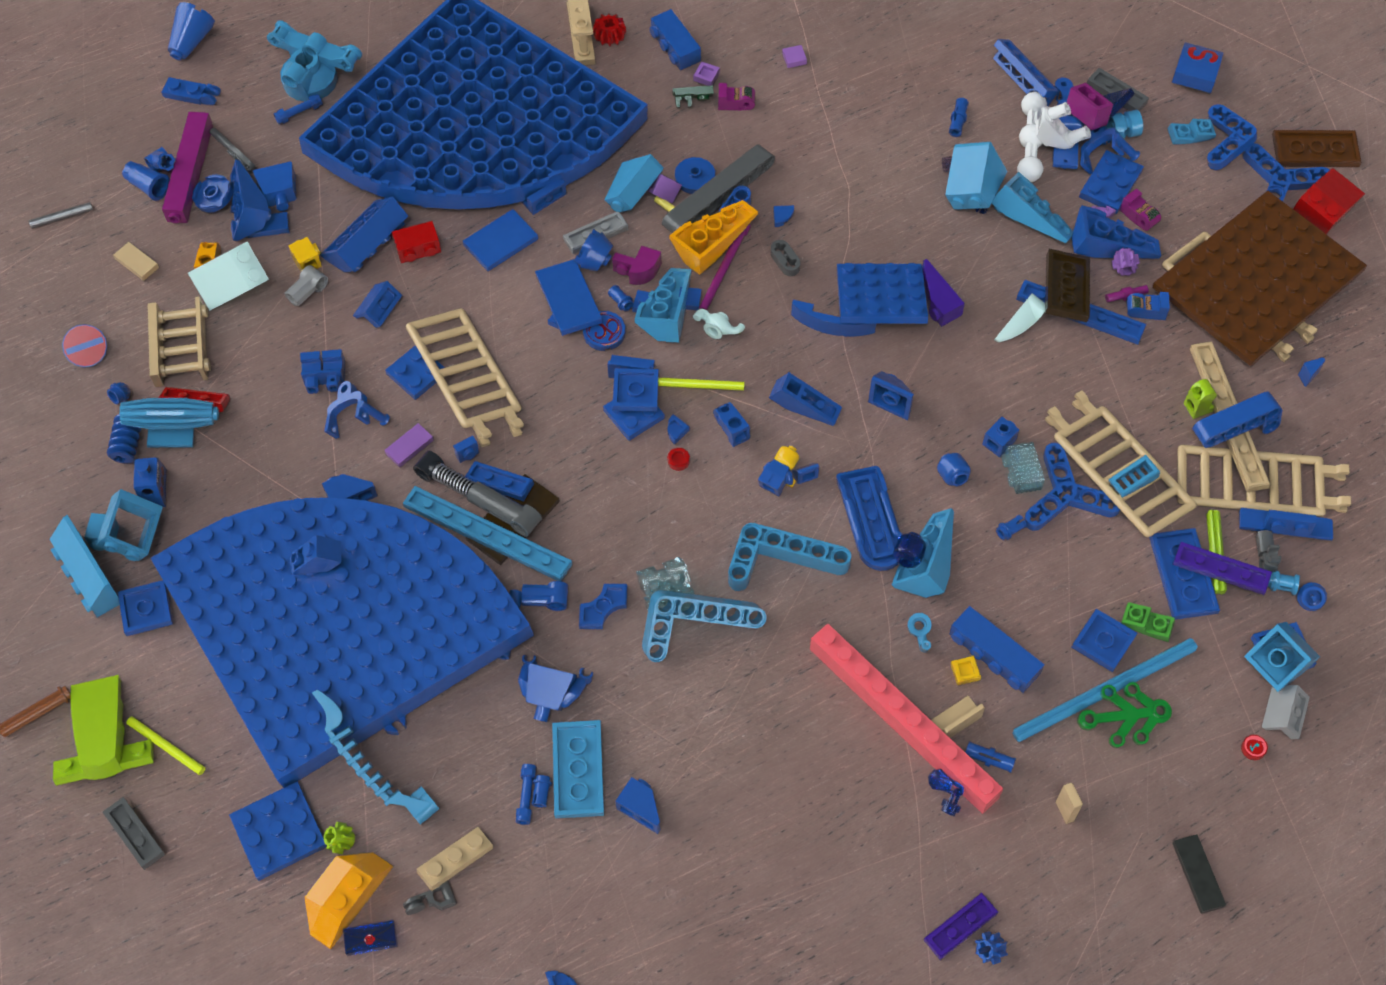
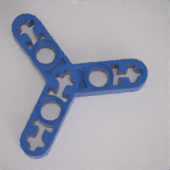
M1253 143L1243 152V159L1269 183L1267 191L1278 193L1281 201L1284 200L1288 190L1309 189L1329 171L1326 167L1285 169L1257 143ZM1269 164L1272 167V169L1267 170L1263 168L1262 165ZM1303 176L1307 181L1301 182L1296 177Z
M1050 443L1046 446L1043 459L1053 490L1028 509L1024 517L1027 524L1026 528L1032 531L1040 530L1068 506L1106 517H1115L1119 514L1120 509L1103 491L1075 483L1066 452L1060 444ZM1051 451H1054L1055 454H1058L1057 463H1055L1054 455L1050 454ZM1061 469L1065 471L1066 476L1063 478L1057 477L1054 471ZM1063 491H1064V492H1067V491H1070V492H1071L1070 495H1069V494H1066V495H1064V496L1062 497V499L1060 500V497H1061ZM1090 495L1094 498L1095 502L1088 504L1083 501L1082 497ZM1101 499V500H1102L1101 505H1100V506H1097L1099 500ZM1046 502H1053L1057 508L1055 510H1048L1044 504ZM1109 503H1113V509L1108 508ZM1041 512L1042 515H1040L1038 521L1035 520V521L1032 522V521L1030 520L1031 517H1032V518H1036V517L1039 515V513Z

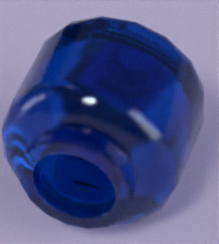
M915 532L900 535L893 551L897 563L906 568H913L919 565L927 548L926 542Z

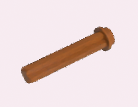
M60 686L57 687V691L0 723V734L6 737L64 702L69 703V699H71L70 691L66 686L62 688Z

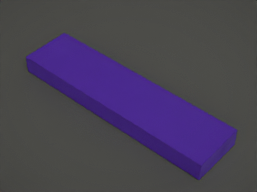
M1180 542L1173 562L1175 566L1265 595L1272 575L1271 571L1184 542Z

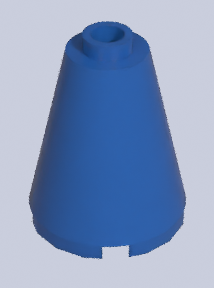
M180 2L176 7L168 45L170 56L176 60L186 59L214 26L215 20L203 9L201 11L194 9L196 5Z

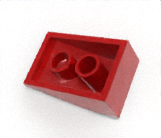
M1332 168L1301 196L1293 210L1327 234L1355 206L1365 193Z

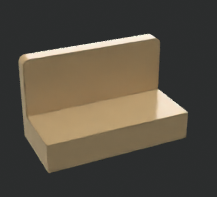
M967 696L931 721L949 738H952L982 718L985 707L983 704L976 706L971 698Z

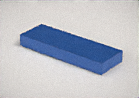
M474 461L465 476L469 480L481 482L505 496L521 501L525 500L534 485L533 479Z

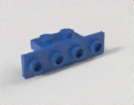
M1240 508L1239 529L1251 531L1268 530L1275 534L1333 540L1332 519L1276 510L1265 511Z

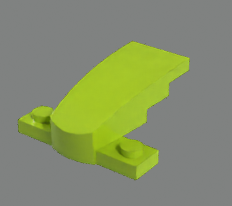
M119 675L71 685V715L78 756L53 762V781L56 786L83 779H104L122 772V770L154 763L151 739L123 745L125 726L122 722L124 704L121 699V679Z

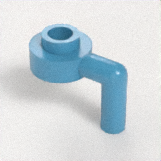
M915 613L909 618L907 628L911 635L917 637L920 651L926 653L931 648V643L927 640L926 636L931 629V620L924 613ZM921 622L923 629L917 630L914 626L915 623Z

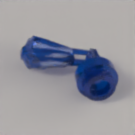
M942 769L933 770L928 776L931 788L951 794L949 800L943 798L941 811L955 816L956 812L959 813L961 806L957 803L960 796L964 793V787L948 777ZM952 785L958 787L954 791L951 790Z

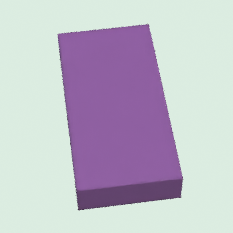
M418 423L384 450L385 454L397 466L401 467L433 442V436Z

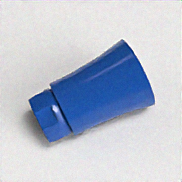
M133 161L125 164L122 170L123 177L152 200H161L166 195L170 181L168 175Z

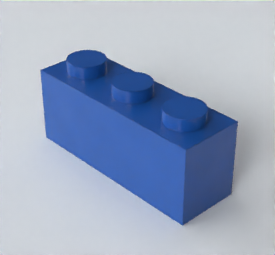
M672 9L651 18L650 33L653 38L659 41L661 49L668 53L672 64H676L681 71L701 62V47Z

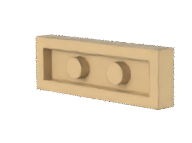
M477 827L418 867L417 874L428 888L433 891L491 851L493 844Z

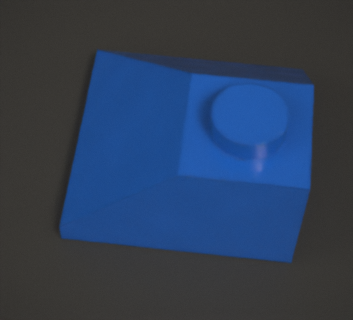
M881 371L871 379L868 402L908 421L914 394L895 375Z

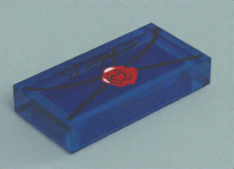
M394 920L343 929L345 954L347 956L398 947Z

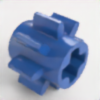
M988 931L982 933L981 939L975 940L977 944L975 953L983 959V963L991 961L994 965L1001 962V957L1008 955L1006 952L1007 941L1000 937L999 932L991 934Z

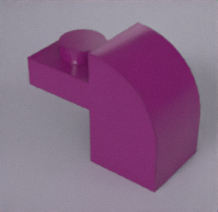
M641 245L636 258L615 252L612 258L613 271L620 275L629 276V284L641 285L648 283L656 276L662 264L661 251Z

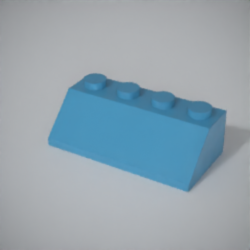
M64 516L49 539L54 546L50 550L57 561H63L64 564L60 567L66 577L72 576L74 582L70 584L76 594L82 593L84 596L81 602L87 612L93 611L98 618L120 605L119 598L69 516Z

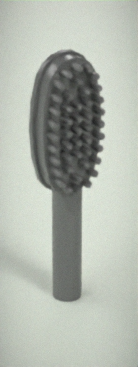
M216 128L210 130V134L228 149L227 152L234 160H240L248 172L257 168Z

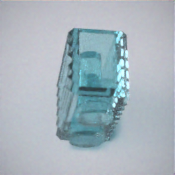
M1034 442L1006 446L1005 454H1002L1003 466L1008 467L1009 486H1014L1016 494L1040 491L1045 479Z

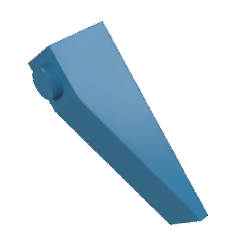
M1018 172L994 197L992 201L994 208L1013 220L1066 243L1072 237L1073 231L1060 215L1053 214L1050 211L1049 202L1047 200L1042 201L1036 194L1039 190Z
M670 268L659 281V286L655 291L651 290L648 294L649 298L638 306L635 323L657 341L679 342L692 274L691 269Z
M952 508L934 513L920 533L921 540L908 551L911 554L906 563L901 562L897 568L892 582L894 588L925 598L945 592L951 568L954 518Z

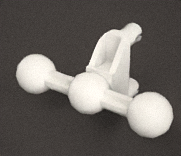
M1030 92L1024 96L1021 108L1023 113L1027 115V125L1022 128L1019 140L1021 145L1025 147V158L1020 160L1017 172H1020L1030 182H1035L1041 177L1044 169L1042 162L1037 158V148L1042 144L1059 149H1069L1075 143L1091 138V131L1087 126L1071 131L1059 119L1071 114V109L1067 102L1054 107H1048L1045 97H1042L1038 92Z

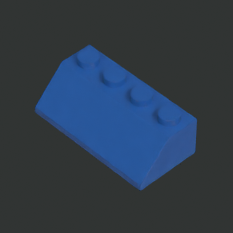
M394 197L375 200L320 256L343 272H356L363 266L362 262L366 258L372 257L377 252L376 248L380 244L386 243L391 238L390 234L392 231L399 230L405 224L404 220L408 217V214Z

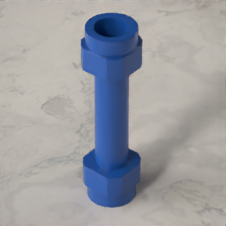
M318 94L311 95L307 101L285 111L282 108L273 114L278 124H284L288 122V118L310 108L315 110L323 105Z
M523 764L520 776L523 780L520 808L516 809L515 821L521 825L530 824L532 811L529 808L532 782L536 779L537 766L533 764Z

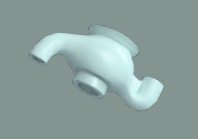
M699 309L693 315L696 321L701 319L705 321L704 331L714 339H721L722 335H736L745 329V325L742 323L733 327L728 321V316L723 312L710 314L705 309Z

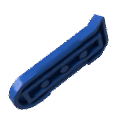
M872 466L837 474V486L841 493L861 560L865 565L874 570L885 571L896 567L903 558L905 543L896 521L881 469L878 466Z

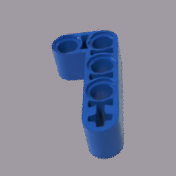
M1263 392L1199 420L1195 423L1192 430L1205 448H1210L1256 427H1259L1264 434L1273 432L1281 423L1283 410L1270 392Z

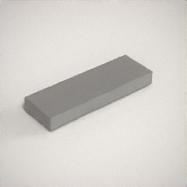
M614 212L563 235V240L572 254L580 252L593 229L599 233L603 232L609 239L627 231L628 224L620 212Z

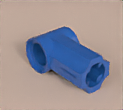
M163 147L144 158L148 167L154 171H169L174 168L175 159L173 155L167 153Z
M552 581L548 585L523 584L521 592L522 606H546L553 611L567 609L569 586L562 581Z

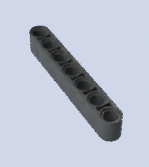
M755 145L669 211L662 220V226L673 233L689 221L694 223L701 220L704 215H711L726 202L736 187H747L773 165L775 156L761 145Z

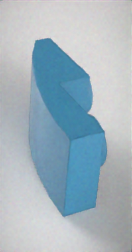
M1192 119L1189 124L1171 123L1167 128L1172 144L1197 143L1215 138L1216 136L1211 119Z

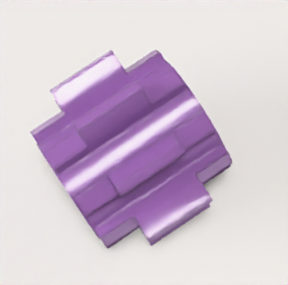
M1122 248L1116 251L1114 260H1112L1113 270H1117L1120 276H1130L1132 273H1135L1136 269H1138L1137 264L1140 263L1138 254H1134V250H1131V248Z

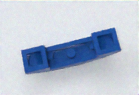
M797 300L792 301L791 315L802 324L819 332L845 337L864 336L875 333L877 323H840V317L814 312V304Z

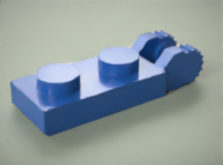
M169 77L161 93L164 98L213 106L217 100L212 95L219 96L221 90L212 84L206 85Z

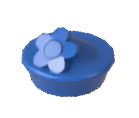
M1311 582L1304 584L1299 589L1297 600L1302 608L1308 611H1316L1325 605L1327 593L1323 586Z

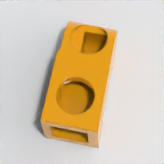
M218 242L200 243L194 269L221 255V247Z

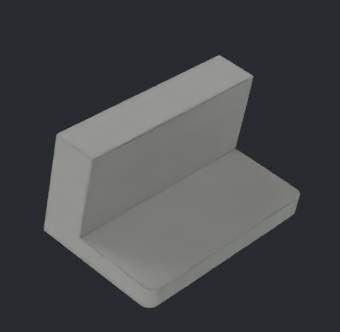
M1287 685L1279 692L1272 687L1262 728L1265 730H1282L1290 739H1300L1310 697L1298 685Z

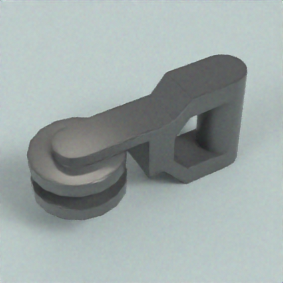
M447 880L433 891L429 890L409 898L403 903V907L406 909L407 915H413L425 908V904L422 903L424 898H426L429 907L433 906L441 911L456 905L457 902ZM441 890L445 901L439 903L434 900L433 895Z

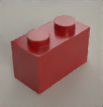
M433 221L392 231L401 263L412 262L419 258L441 253Z

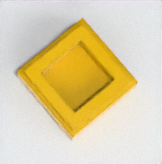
M974 656L951 661L950 665L957 686L981 679Z

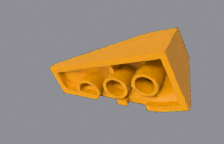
M744 200L722 208L716 214L711 216L707 214L702 216L701 220L694 223L689 221L669 235V239L683 262L700 275L715 263L758 215V211Z

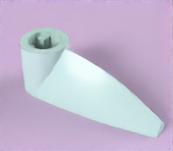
M1032 293L994 340L996 342L1006 341L1025 332L1043 315L1045 303Z

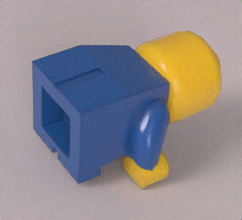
M793 446L780 447L774 460L769 461L763 467L762 474L758 478L761 488L770 491L778 497L781 495L785 485L793 488L796 480L793 478L790 470L794 469L799 460V455L796 452L797 449Z

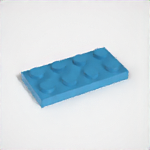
M601 720L552 723L555 819L604 816Z

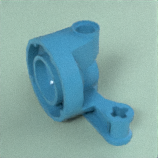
M281 20L276 22L275 29L267 35V40L270 44L289 51L291 57L283 64L280 71L281 82L288 96L298 101L305 102L309 96L316 94L321 99L328 96L335 89L338 81L336 68L352 72L355 62L362 57V52L354 45L340 47L328 43L324 36L314 32L310 36L299 33Z

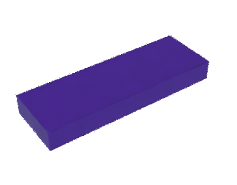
M980 893L926 936L924 942L941 960L998 915V911L984 894Z

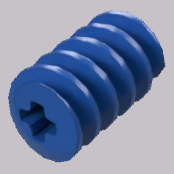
M118 414L114 417L107 455L116 462L132 464L135 461L134 455L137 452L135 448L138 447L137 440L140 438L139 432H141V428L121 425L120 415Z

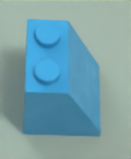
M991 142L955 144L945 194L954 210L990 207L1008 172Z

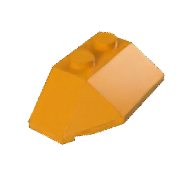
M373 852L336 856L305 896L310 935L329 949H332L393 866Z

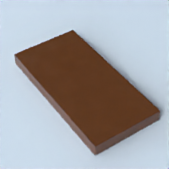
M1274 130L1272 133L1276 160L1283 167H1360L1362 163L1356 130Z

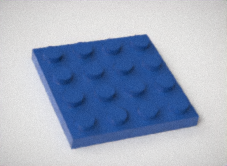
M837 264L840 323L928 324L922 264Z

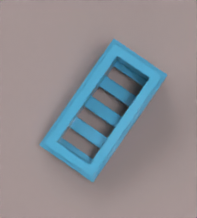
M1144 455L1108 481L1123 498L1159 478L1160 471L1148 456ZM1141 468H1144L1148 473L1146 476L1140 470ZM1136 472L1141 479L1138 480L1133 473ZM1126 476H1129L1132 479V481L1134 482L1132 485L1125 478ZM1122 480L1127 488L1123 489L1117 481Z

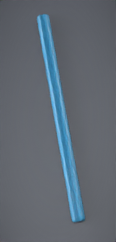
M1189 638L1020 725L1013 730L1012 734L1017 742H1021L1102 700L1100 691L1104 686L1112 685L1117 692L1128 683L1137 682L1195 652L1198 646L1193 639ZM1105 689V695H1112V691Z

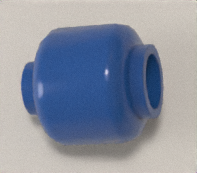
M960 453L943 455L937 466L938 473L947 485L961 486L969 479L970 466Z

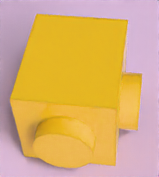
M308 237L288 245L291 256L300 272L308 265H312L316 269L322 267L319 259L320 251L316 243L312 244Z

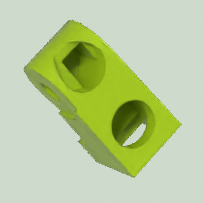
M1202 379L1192 385L1183 404L1191 417L1195 419L1213 412L1214 406L1212 401L1217 397V393L1208 379Z

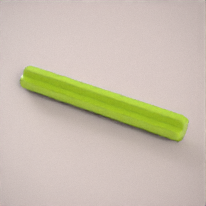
M1209 510L1206 514L1209 551L1224 556L1219 510ZM1212 578L1215 594H1225L1227 591L1226 582Z

